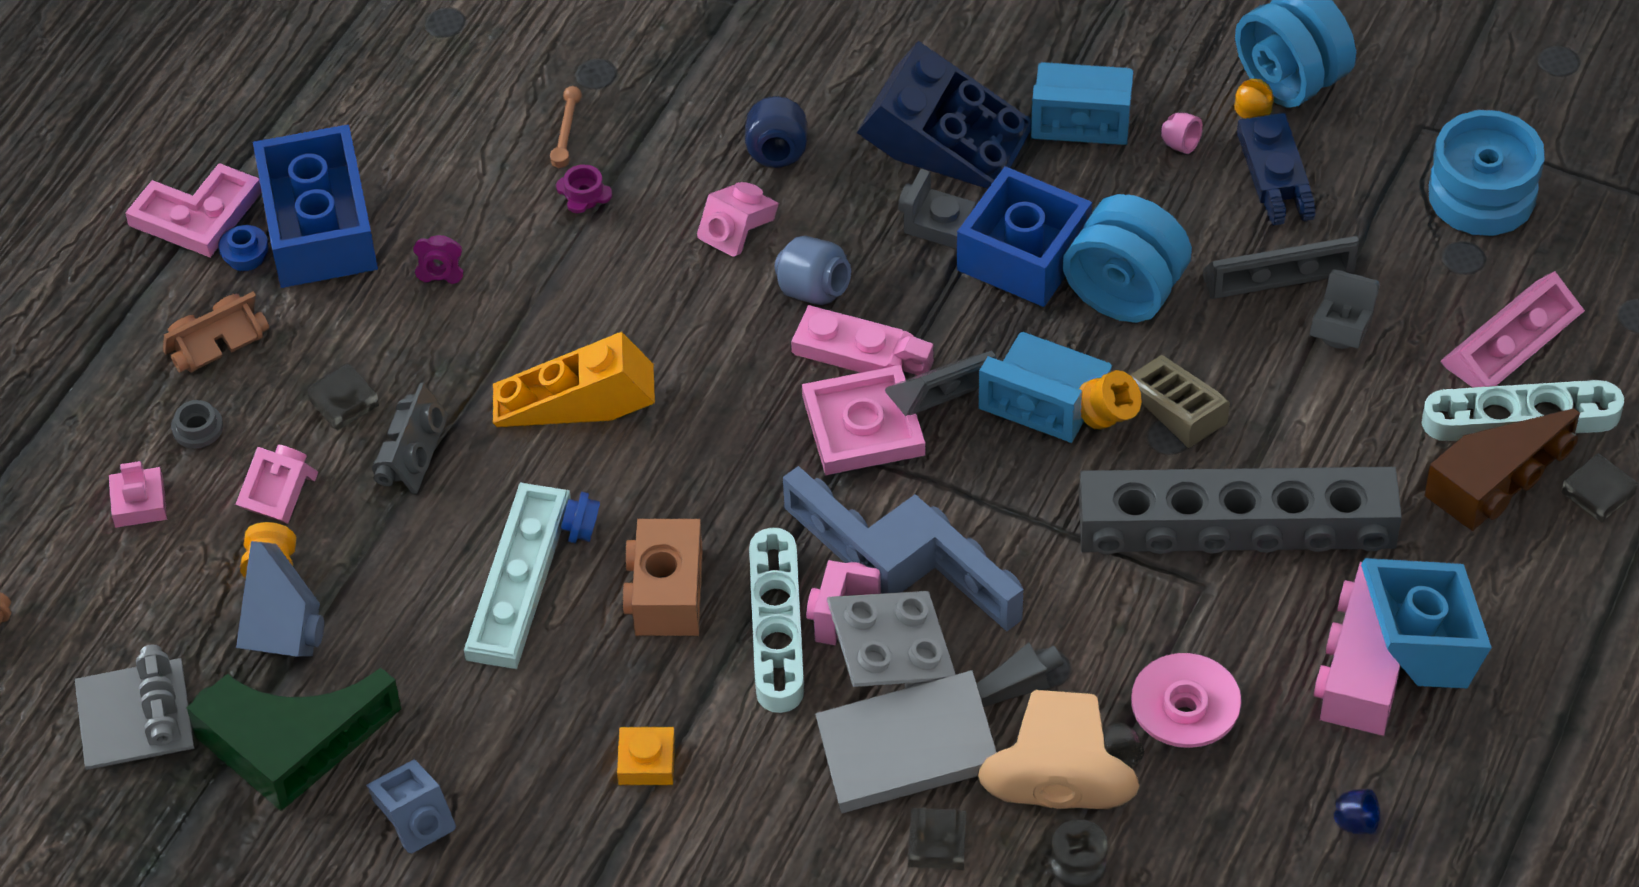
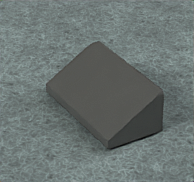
M991 350L964 358L888 386L885 392L905 416L913 415L977 390L979 387L980 368L987 356L995 358L996 355Z

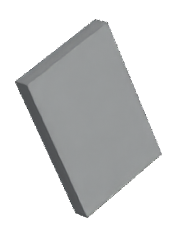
M972 670L815 713L841 813L976 777L984 761L997 753Z

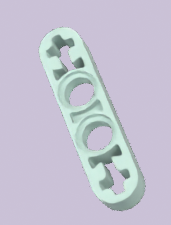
M1602 380L1443 389L1433 392L1426 399L1422 426L1425 432L1432 438L1440 441H1458L1467 434L1544 416L1535 409V405L1541 402H1551L1556 404L1561 411L1572 409L1573 403H1575V409L1580 412L1575 434L1604 432L1617 426L1620 421L1624 406V396L1616 385ZM1592 402H1600V406L1607 410H1599L1597 404ZM1491 405H1500L1505 407L1511 416L1501 420L1489 417L1483 409ZM1467 409H1474L1473 419H1470V410ZM1441 411L1448 412L1449 417L1454 419H1445Z
M772 527L756 533L751 539L749 546L755 688L757 700L763 708L771 712L783 713L796 708L803 700L804 695L797 546L794 537L788 531ZM768 550H778L779 571H769ZM771 589H781L790 595L785 603L776 606L769 605L761 599V596ZM781 632L789 635L792 642L785 648L771 649L763 643V640L771 633ZM784 667L785 690L774 691L773 668Z

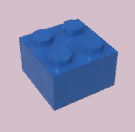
M1005 166L957 231V271L1045 307L1066 277L1063 272V256L1092 214V202Z

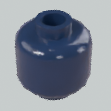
M778 96L764 98L755 103L747 114L745 124V144L751 157L763 166L772 168L790 166L800 159L806 150L808 140V123L802 108L796 102Z

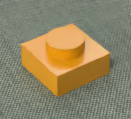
M674 727L619 728L617 765L619 785H673Z

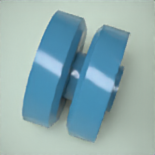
M1272 0L1269 4L1260 5L1244 15L1236 25V47L1247 75L1250 79H1262L1268 83L1273 92V102L1286 108L1296 107L1315 96L1322 87L1331 86L1348 75L1355 66L1356 47L1353 34L1344 15L1332 0Z
M1476 110L1460 114L1446 123L1436 139L1433 155L1434 165L1431 169L1429 180V202L1437 216L1452 228L1472 235L1495 236L1513 231L1525 223L1536 205L1539 190L1538 182L1544 165V144L1536 130L1519 117L1493 110Z
M1116 194L1102 199L1084 224V228L1063 256V272L1069 286L1082 301L1096 311L1119 321L1138 323L1152 319L1160 310L1171 293V288L1180 279L1191 262L1192 246L1183 227L1163 208L1135 195Z

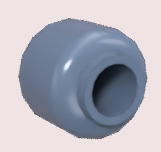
M809 236L795 237L778 254L775 261V273L782 292L790 298L815 305L831 303L845 292L851 279L850 263L842 248L833 242Z

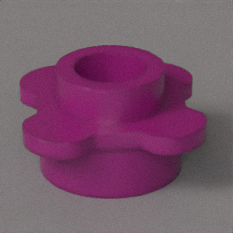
M583 164L570 168L564 177L560 178L556 183L557 192L566 197L568 210L573 213H583L586 209L594 207L597 203L604 204L612 198V189L603 184L601 172L591 165Z
M442 235L432 236L428 239L422 238L416 241L413 252L418 256V266L415 269V275L419 280L423 282L446 280L451 284L461 281L464 271L459 267L462 247L458 242ZM434 259L440 260L443 263L437 264Z

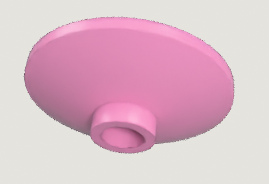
M1176 653L1154 660L1139 673L1132 688L1131 704L1136 720L1150 736L1171 746L1194 748L1218 741L1233 728L1240 713L1241 694L1234 677L1218 662L1198 654ZM1187 707L1193 711L1183 712L1178 710V708Z

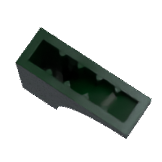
M381 667L370 676L344 689L307 697H286L260 692L226 674L213 686H208L201 690L193 702L186 707L195 737L280 811L284 810L402 710L396 680Z

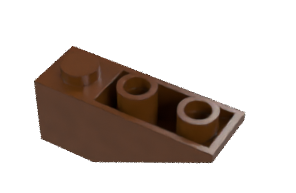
M1573 408L1464 435L1430 464L1424 496L1473 532L1487 518L1491 520L1498 518L1518 491L1521 489L1525 491L1531 489L1541 478L1544 469L1555 459L1560 462L1568 457L1578 441V436L1575 435L1580 412Z

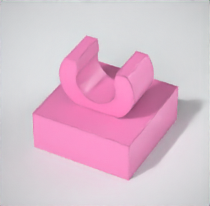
M138 461L120 464L121 473L109 475L111 514L115 528L167 520L164 479L160 467L143 469L142 462Z

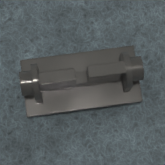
M419 383L415 395H407L405 399L398 402L396 413L387 433L391 440L396 441L383 442L379 455L372 465L373 478L378 484L391 486L394 481H403L412 494L418 493L448 417L446 411L425 383Z

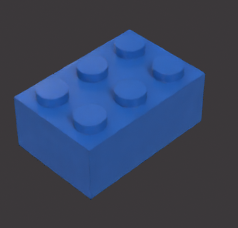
M349 124L253 142L280 287L285 288L378 270Z

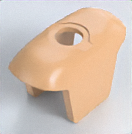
M1033 691L1027 705L1017 742L1012 747L998 751L988 757L981 765L978 773L980 784L991 795L1005 802L1032 804L1056 809L1087 808L1108 810L1125 804L1137 795L1139 790L1138 778L1133 769L1105 750L1098 698L1094 694Z

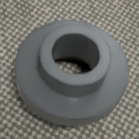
M191 400L182 404L176 410L171 423V429L174 439L180 445L187 448H203L214 443L220 437L223 431V421L219 411L208 402Z

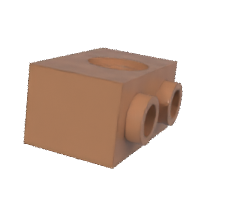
M637 519L636 540H627L626 570L634 571L633 583H624L623 612L624 615H633L635 636H699L703 562L700 519Z

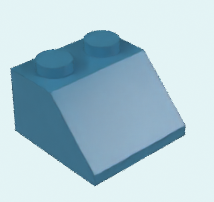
M1365 558L1361 567L1383 638L1390 654L1417 686L1467 689L1492 647L1464 564Z

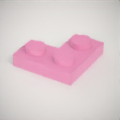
M220 163L193 196L152 180L125 212L127 222L133 228L211 257L218 249L222 235L237 225L262 193L260 180L257 177Z

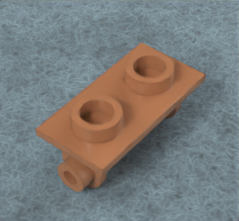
M253 291L242 297L239 294L229 295L218 301L213 306L212 312L197 319L194 315L186 316L168 328V333L164 334L163 352L166 355L174 350L177 351L171 354V359L179 373L185 370L192 373L222 358V352L215 340L221 337L231 353L263 338L262 332L268 330L269 325L261 311L254 315L252 313L254 312L256 294Z

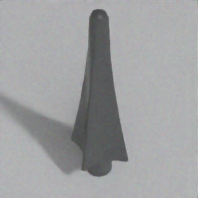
M1028 642L1001 666L979 681L977 688L983 707L1029 694L1035 690L1050 688L1046 673L1063 665L1062 657L1057 648L1051 646L1036 654Z

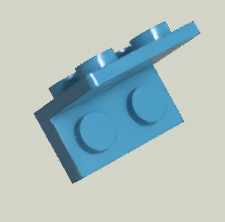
M1040 63L1038 65L1037 83L1033 88L1031 139L1127 145L1133 70L1120 67Z
M1021 332L1003 361L987 356L980 368L979 409L1072 443L1084 423V420L1081 418L1082 390L1079 389L1080 386L1087 381L1101 378L1103 375L1110 373L1112 365L1109 362Z

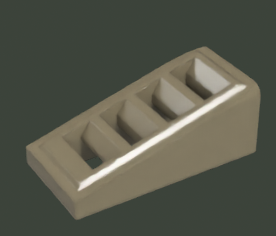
M1165 356L1157 357L1130 374L1138 384L1142 404L1188 448L1228 424L1230 402L1218 391ZM1159 374L1163 376L1162 379L1151 386L1146 383ZM1171 384L1175 387L1164 395L1160 393V391ZM1182 395L1186 398L1178 404L1174 402ZM1193 406H1195V407L1197 408V410H1195V411L1192 412V413H1190L1189 411H1187L1188 409L1192 408Z

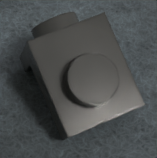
M1333 270L1329 275L1324 300L1313 317L1310 336L1321 338L1325 344L1331 347L1341 349L1354 347L1358 349L1371 326L1380 283L1374 279L1340 270Z

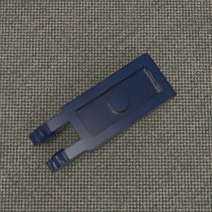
M1285 113L1238 120L1237 135L1259 201L1265 204L1271 224L1275 226L1285 223L1286 207L1283 200L1293 198L1302 221L1315 219L1316 211L1313 195Z

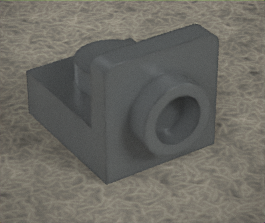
M920 169L913 184L907 183L904 186L899 199L898 209L904 213V233L957 249V231L975 208L976 202L931 189V171Z

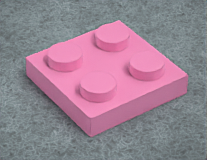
M901 365L802 384V397L825 475L925 456V440L917 415L905 416L885 392L886 387L905 380Z

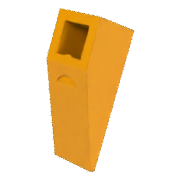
M622 331L493 383V424L496 427L612 421L655 404L654 364Z

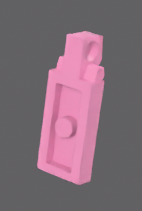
M808 305L791 341L792 353L796 356L860 373L901 365L904 372L920 375L930 371L934 362V345L913 337V334L905 330Z

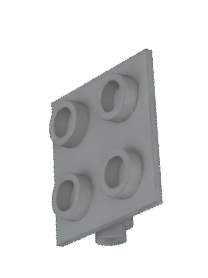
M929 591L833 596L827 598L853 687L905 683V688L956 675Z
M147 645L140 650V655L136 658V667L75 679L86 770L194 749L191 722L186 709L188 700L181 658L169 660L168 655L162 651L160 646Z

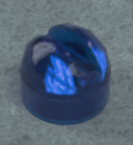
M1351 790L1344 792L1336 799L1335 805L1338 809L1334 811L1333 817L1339 828L1353 834H1372L1377 830L1380 820V807L1378 798L1373 790Z

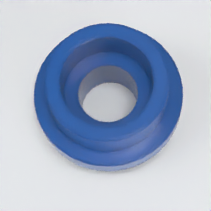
M252 225L233 227L226 231L219 241V251L222 259L230 267L238 271H249L260 266L269 248L266 234L260 228Z
M581 491L578 501L568 499L560 528L570 531L568 542L576 544L577 539L590 542L600 502L588 499L589 493Z

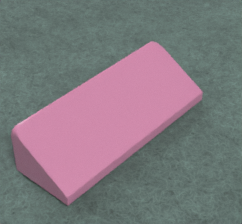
M1556 271L1529 286L1445 356L1441 363L1446 369L1472 388L1497 386L1585 310Z

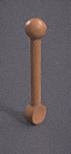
M575 86L566 88L563 93L566 106L557 148L553 149L550 153L551 164L556 168H563L570 162L567 144L575 104L580 102L582 98L580 89Z

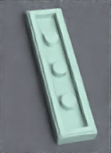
M519 483L464 648L466 661L512 669L518 668L562 531L560 528L568 499H571L570 490Z

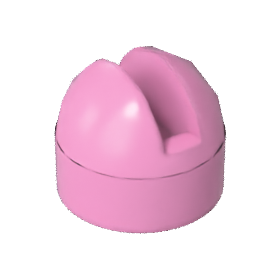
M1188 113L1172 114L1163 123L1161 129V136L1165 144L1176 151L1185 154L1191 153L1200 141L1203 129L1202 120Z

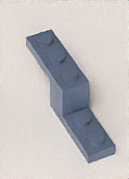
M799 466L783 477L784 508L844 563L858 562L867 567L880 570L881 594L901 593L936 568L1005 631L1010 630L1022 621L1023 588L1016 576L1006 569L1001 570L986 557L984 550L974 539L963 537L950 525L948 518L939 508L935 506L929 507L916 494L868 528L863 517L853 509L847 510L834 498L830 488L821 479L811 478Z

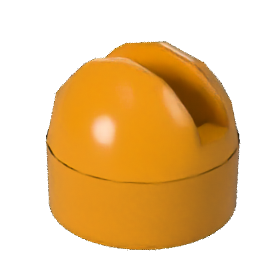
M1251 78L1244 81L1238 87L1235 95L1234 108L1236 113L1244 119L1270 115L1274 100L1270 85L1262 79Z

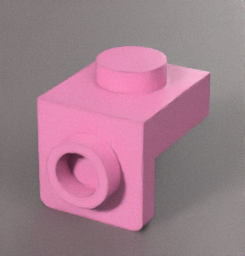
M738 182L735 185L710 193L706 201L697 237L732 257L742 253L748 230L773 221L779 203L764 196L763 190L758 186L745 182Z
M828 560L820 589H811L807 604L806 617L809 620H814L815 642L836 645L838 640L827 598L833 596L881 594L880 570L867 567L858 562L842 563Z

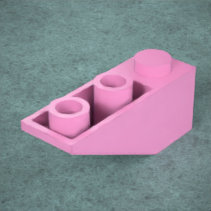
M1360 562L1355 582L1344 581L1338 611L1346 613L1343 624L1332 623L1326 654L1334 655L1331 667L1320 666L1314 697L1323 699L1320 715L1321 721L1384 736L1396 692L1400 664L1387 650L1361 567L1362 562Z

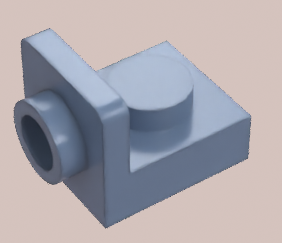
M415 759L367 784L373 802L393 823L402 846L408 853H414L455 830V822L439 784Z

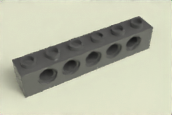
M1396 467L1080 471L1079 519L1081 552H1099L1102 554L1151 551L1158 554L1171 551L1219 553L1227 550H1257L1259 552L1311 550L1323 552L1330 549L1378 551L1381 549H1395L1397 547L1402 516Z

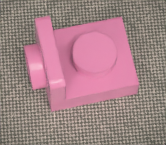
M278 445L275 452L257 447L235 505L288 524L305 479L315 482L318 471L305 463L307 455L298 450L283 445Z

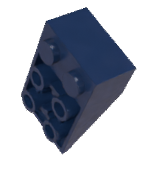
M918 40L892 71L858 129L857 134L897 161L988 189L1005 166L1011 168L1031 131L1032 119Z

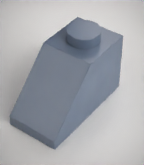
M251 541L236 648L297 657L313 656L314 647H319L324 632V617L318 615L319 601L276 543Z

